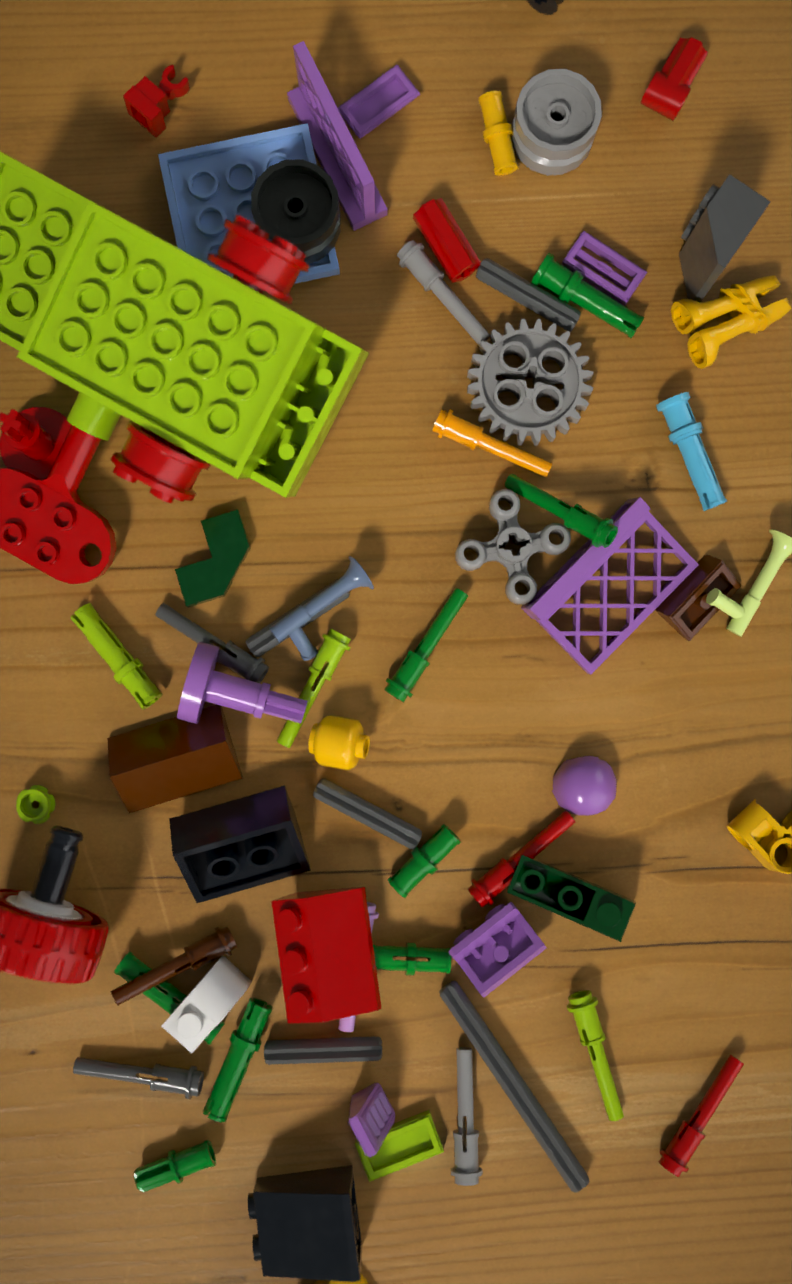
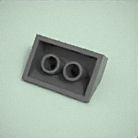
M730 174L720 188L715 184L711 186L680 237L686 241L679 253L687 298L697 302H701L771 202Z

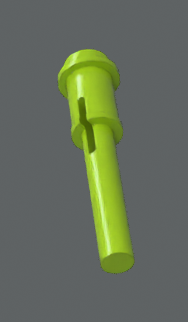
M331 628L327 635L324 633L322 635L325 640L308 669L312 673L299 696V699L307 701L302 723L287 720L276 741L287 748H291L325 680L331 681L332 675L345 650L350 651L351 649L348 646L351 638ZM319 674H320V677H319V679H318V681H317L315 687H314L313 689H311L312 686H313V684H314V682H315V680H316V678H317V676H319Z
M590 990L578 991L568 997L567 1009L568 1012L573 1013L581 1045L587 1046L609 1121H618L624 1117L602 1044L606 1037L595 1007L598 1004L597 997L592 996Z

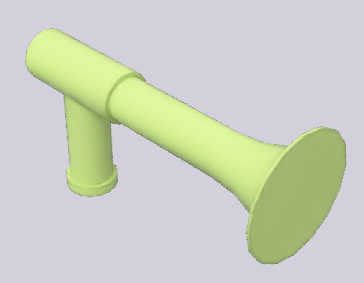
M773 529L769 530L773 537L771 553L748 594L744 596L740 604L722 594L717 588L712 589L706 597V602L709 605L717 607L732 617L726 629L742 637L760 606V601L786 558L792 554V537Z

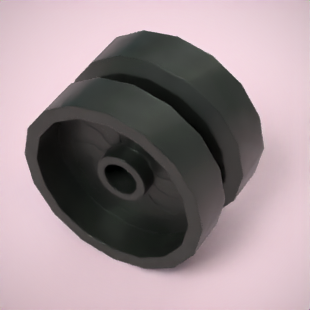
M300 159L284 160L274 164L257 179L251 193V212L255 224L270 235L267 241L272 242L276 235L293 244L298 250L307 255L304 260L307 264L324 258L335 247L341 232L338 191L332 178L319 165Z

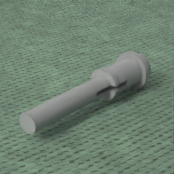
M414 240L405 244L397 254V257L400 259L399 265L402 268L407 267L426 292L431 290L478 345H480L482 340L487 341L490 334L443 281L445 274L423 251L425 246L422 243L417 244Z
M460 1047L457 1048L458 1129L453 1131L455 1167L451 1168V1175L455 1177L456 1184L471 1186L479 1183V1177L483 1175V1170L479 1167L478 1162L479 1131L474 1129L472 1048ZM465 1116L467 1117V1134L465 1129Z

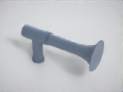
M349 556L350 565L348 570L339 580L306 604L300 605L269 627V630L278 642L289 636L304 661L313 659L318 651L312 645L301 626L347 592L359 587L374 589L370 578L352 556Z

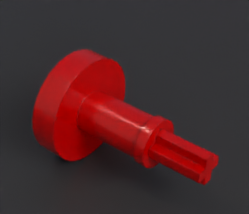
M32 407L20 412L11 409L8 415L0 412V422L2 423L0 428L2 431L0 454L5 466L28 472L40 479L46 478L72 424L60 412L47 407Z

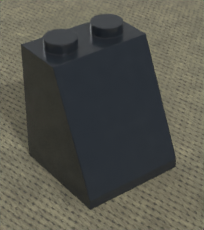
M348 1165L258 1177L253 1193H248V1213L250 1220L256 1219L258 1234L253 1235V1255L255 1261H261L263 1276L345 1282L360 1281L362 1239L353 1166Z

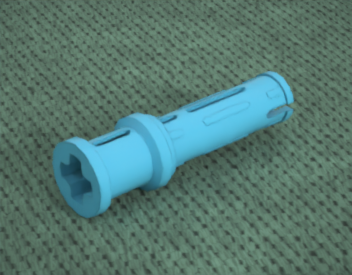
M684 392L656 405L658 412H663L671 432L668 438L673 445H678L698 494L702 509L706 511L726 503L727 499L724 497L700 437L703 426L701 422H696L688 402L691 396L689 392Z

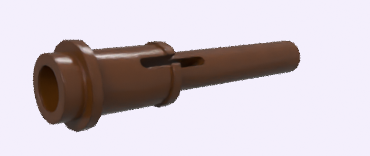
M226 926L220 930L219 927H216L215 933L188 947H184L185 953L112 990L111 994L117 1006L191 967L196 971L198 968L224 954H227L228 957L231 956V951L236 949L237 945L229 928Z

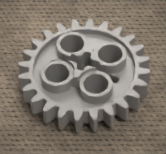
M521 319L518 330H514L513 326L507 322L504 327V336L496 330H492L490 335L492 344L482 340L479 349L483 355L473 354L471 363L478 368L468 369L467 378L476 382L468 385L467 393L478 396L471 401V409L483 408L478 421L484 422L491 419L493 421L489 430L491 434L499 428L504 429L503 441L505 442L512 433L517 434V441L520 446H522L526 436H531L534 446H538L542 434L550 442H553L556 437L555 429L566 435L570 429L567 420L577 424L581 416L576 410L585 411L589 405V402L582 398L590 396L593 391V387L583 383L590 380L593 376V371L582 370L587 364L589 356L577 357L576 354L582 344L578 342L569 346L567 344L570 336L569 331H566L560 337L555 335L556 323H553L545 331L542 330L541 319H537L534 328H528L526 320ZM509 354L517 355L521 358L523 365L518 368L509 367L503 358ZM545 360L556 361L561 371L549 373L543 368L542 362ZM501 375L505 380L498 381L495 377ZM527 376L533 378L532 381L535 385L532 389L526 387L525 378ZM561 384L563 385V389L559 390L557 387L552 385ZM503 391L512 392L518 402L512 406L504 405L499 401L498 394ZM540 397H548L554 401L556 409L552 411L541 410L536 400Z

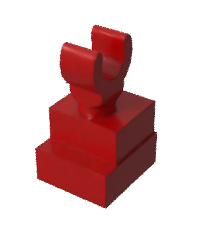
M169 65L165 68L158 87L144 76L123 95L128 114L155 138L166 129L164 118L170 113L168 100H173L175 97H183L190 90L187 77L183 78L180 83H171L176 77L174 65Z

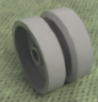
M548 69L533 76L522 88L516 103L515 117L512 123V144L519 160L530 170L544 175H563L578 168L588 157L602 117L601 99L594 85L583 75L568 69Z

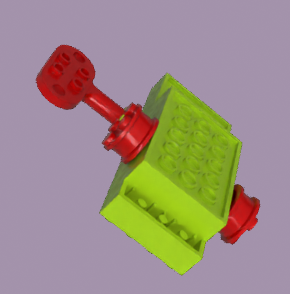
M0 151V341L19 350L17 358L79 391L66 419L72 426L46 478L40 479L16 468L0 469V548L56 580L68 584L88 583L105 574L113 563L117 549L115 533L104 516L81 501L78 496V488L101 440H110L121 415L131 420L126 426L130 434L121 453L115 452L111 457V461L116 465L113 473L129 482L136 483L138 480L150 486L149 492L162 501L173 503L174 499L182 502L185 500L193 501L197 493L192 488L201 470H208L211 465L236 479L250 478L285 498L296 496L369 355V352L263 295L264 291L291 305L293 298L289 293L300 271L307 272L310 265L304 262L307 255L298 250L293 244L276 235L272 242L267 241L270 236L268 233L249 220L236 215L233 222L225 220L223 226L228 232L217 254L209 253L207 260L233 273L234 275L231 278ZM90 543L97 545L101 550V561L97 565L89 563L85 557V549Z

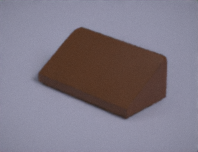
M704 555L697 562L699 565L655 609L687 641H690L719 610L717 607L711 606L706 602L708 593L712 589L717 588L722 594L731 598L741 587V584L723 560L710 555Z

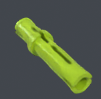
M88 603L74 612L70 619L115 674L113 677L118 684H123L140 705V708L144 710L158 701V698L162 697L163 694L142 669L144 666L138 658L134 659L129 654L121 641L99 616L93 605Z

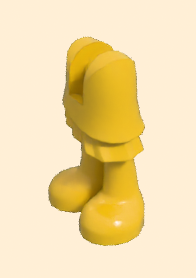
M776 275L757 278L743 284H733L727 289L721 288L719 298L711 301L697 302L691 299H681L673 302L671 306L672 320L677 330L682 334L691 333L705 323L726 313L733 317L728 321L702 329L690 336L687 343L688 353L696 367L704 369L712 365L716 360L719 347L726 341L748 331L754 334L758 331H764L791 310L788 298H783L763 308L758 301V298L765 296L781 285Z

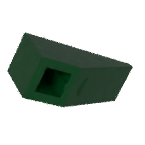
M525 855L521 856L507 893L619 942L623 938L636 905V901Z

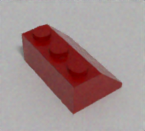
M365 887L296 892L271 901L288 1024L323 1023L382 1009Z

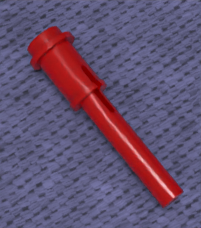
M565 810L507 861L504 858L500 859V862L479 880L472 879V885L467 890L482 908L487 903L492 905L494 903L492 899L511 883L521 856L525 855L534 859L576 823L573 817Z
M730 1054L690 1120L682 1121V1125L667 1149H661L659 1152L662 1156L658 1162L677 1177H680L682 1172H688L687 1163L702 1139L706 1137L702 1131L744 1066V1063Z

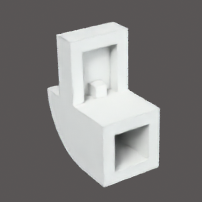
M221 956L163 1023L162 1027L189 1052L193 1053L216 1025L229 1013L252 981L227 958Z

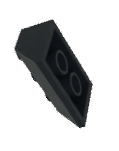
M285 785L169 819L172 855L196 903L311 871L296 814Z

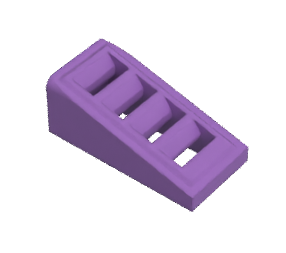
M374 1083L352 1095L348 1122L364 1153L370 1158L377 1154L395 1121V1111L379 1083Z

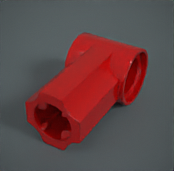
M680 37L661 72L657 70L643 95L641 104L674 121L691 91L690 86L708 55V52L703 47V43L693 37Z

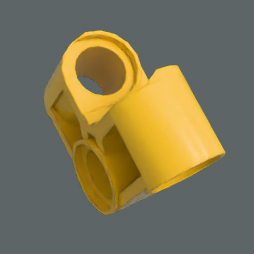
M754 799L726 827L731 835L743 847L749 850L766 869L791 874L792 811L779 824ZM783 844L787 849L788 855L786 861L779 865L775 860L774 854L776 848Z

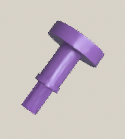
M203 642L198 643L183 687L177 719L197 724L206 701L253 714V717L260 719L264 713L302 723L307 706L306 700L270 691L271 684L263 682V684L214 671L219 647Z

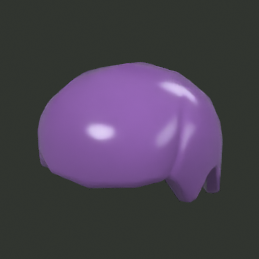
M583 756L566 760L560 765L553 776L552 792L559 806L571 814L589 816L601 813L609 807L616 797L617 779L613 769L606 761L600 760L598 757Z

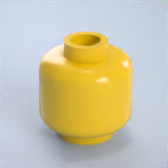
M329 715L325 716L320 723L313 725L309 736V752L314 754L315 760L321 766L351 770L357 765L360 758L365 759L367 757L370 737L369 735H364L363 726L359 720Z

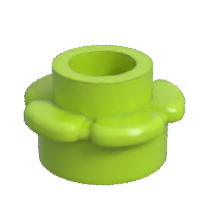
M33 785L29 790H22L16 800V809L19 817L25 822L32 821L34 824L46 822L56 806L54 796L49 795L48 789L41 785ZM34 801L39 802V807L37 809L33 807Z

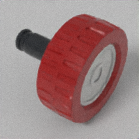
M54 826L50 830L52 835L46 843L32 891L0 888V971L44 982L79 984L88 982L95 976L104 951L109 925L100 915L64 900L79 853L78 845L83 840V834L71 828Z

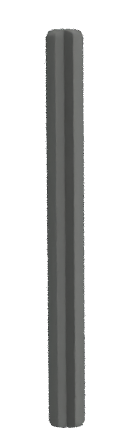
M454 980L447 983L439 991L440 997L570 1190L574 1193L579 1192L590 1182L587 1173L458 982Z

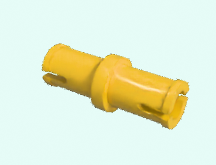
M490 91L478 98L485 125L483 138L484 142L489 144L495 175L503 176L513 173L518 169L511 140L513 126L507 122L502 92Z

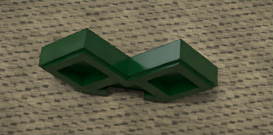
M238 509L201 521L212 558L175 569L186 607L189 608L226 596L232 580L250 551L251 547Z

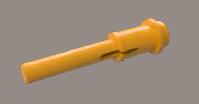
M441 409L432 429L433 432L439 434L437 438L441 439L442 436H445L469 447L473 451L475 447H479L543 477H547L552 463L483 433L484 427L477 426L453 415V410L451 409L449 412Z

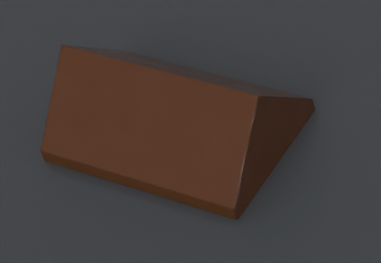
M220 705L204 708L197 724L174 717L107 738L110 779L129 813L243 778L225 715Z

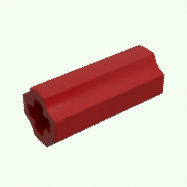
M442 198L428 201L413 214V220L452 283L466 279L478 269L479 265H481L479 258Z

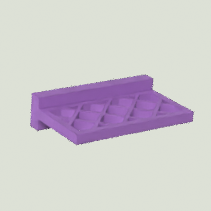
M302 41L293 46L299 87L287 92L288 101L300 125L308 123L314 153L322 169L332 178L338 191L339 203L353 231L387 216V207L305 42Z
M641 497L628 499L610 517L614 522L613 525L618 527L617 535L610 546L607 548L603 546L594 547L591 543L592 540L589 539L536 592L535 597L521 607L589 675L699 565L649 512L651 508ZM643 523L654 532V549L635 548V531ZM627 540V548H619ZM661 541H662L669 549H661ZM613 553H627V576H608V559ZM635 553H653V576H634ZM661 553H674L684 566L674 576H661ZM600 568V576H592ZM587 580H600V603H580V587ZM607 580H627L626 604H607ZM634 580H653V597L646 604H634ZM661 580H669V581L661 588ZM573 595V603H565ZM559 608H573V631H559L548 619ZM580 608H600L599 631H580ZM607 608H626V625L620 631H607ZM634 608H641L634 616ZM565 636H573V645ZM580 636H599V652L590 661L580 653ZM607 636H614V637L607 643Z

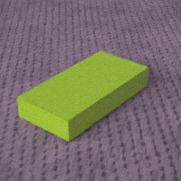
M430 1110L394 1123L377 1154L370 1158L364 1153L358 1139H355V1146L369 1182L444 1152V1147Z

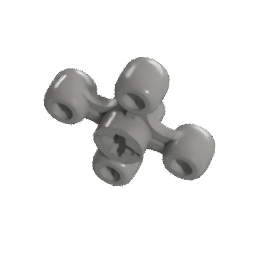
M501 489L496 491L489 501L490 514L497 520L499 525L497 536L488 542H480L475 539L462 541L455 551V560L457 565L466 571L477 570L489 561L501 563L508 572V581L505 586L507 598L514 604L524 605L529 603L537 592V584L527 570L528 559L537 552H545L549 555L563 553L569 547L571 534L560 523L549 524L537 533L526 532L519 526L517 521V514L520 509L518 495L509 489ZM501 500L509 502L511 509L507 511L500 509L498 502ZM549 535H558L561 543L559 545L552 544L549 540ZM509 539H513L515 545L521 544L523 546L519 549L516 556H513L511 550H504L503 548ZM468 549L474 550L477 554V559L474 561L467 560L464 557V551ZM515 584H524L527 587V594L519 595L515 591Z

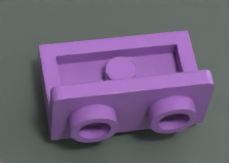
M512 902L506 906L501 904L493 908L486 915V922L475 930L468 929L461 933L454 940L455 946L448 951L483 997H486L547 948Z

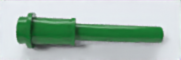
M510 474L505 481L506 488L563 519L565 527L571 528L592 540L591 543L594 547L603 546L607 548L614 541L618 527L613 525L614 522L611 518L602 519L582 508L579 504H575L572 507L515 474Z
M455 588L415 651L409 650L392 679H386L385 682L388 683L384 689L386 692L403 703L407 697L411 698L413 696L411 690L430 664L426 660L468 598L466 593Z

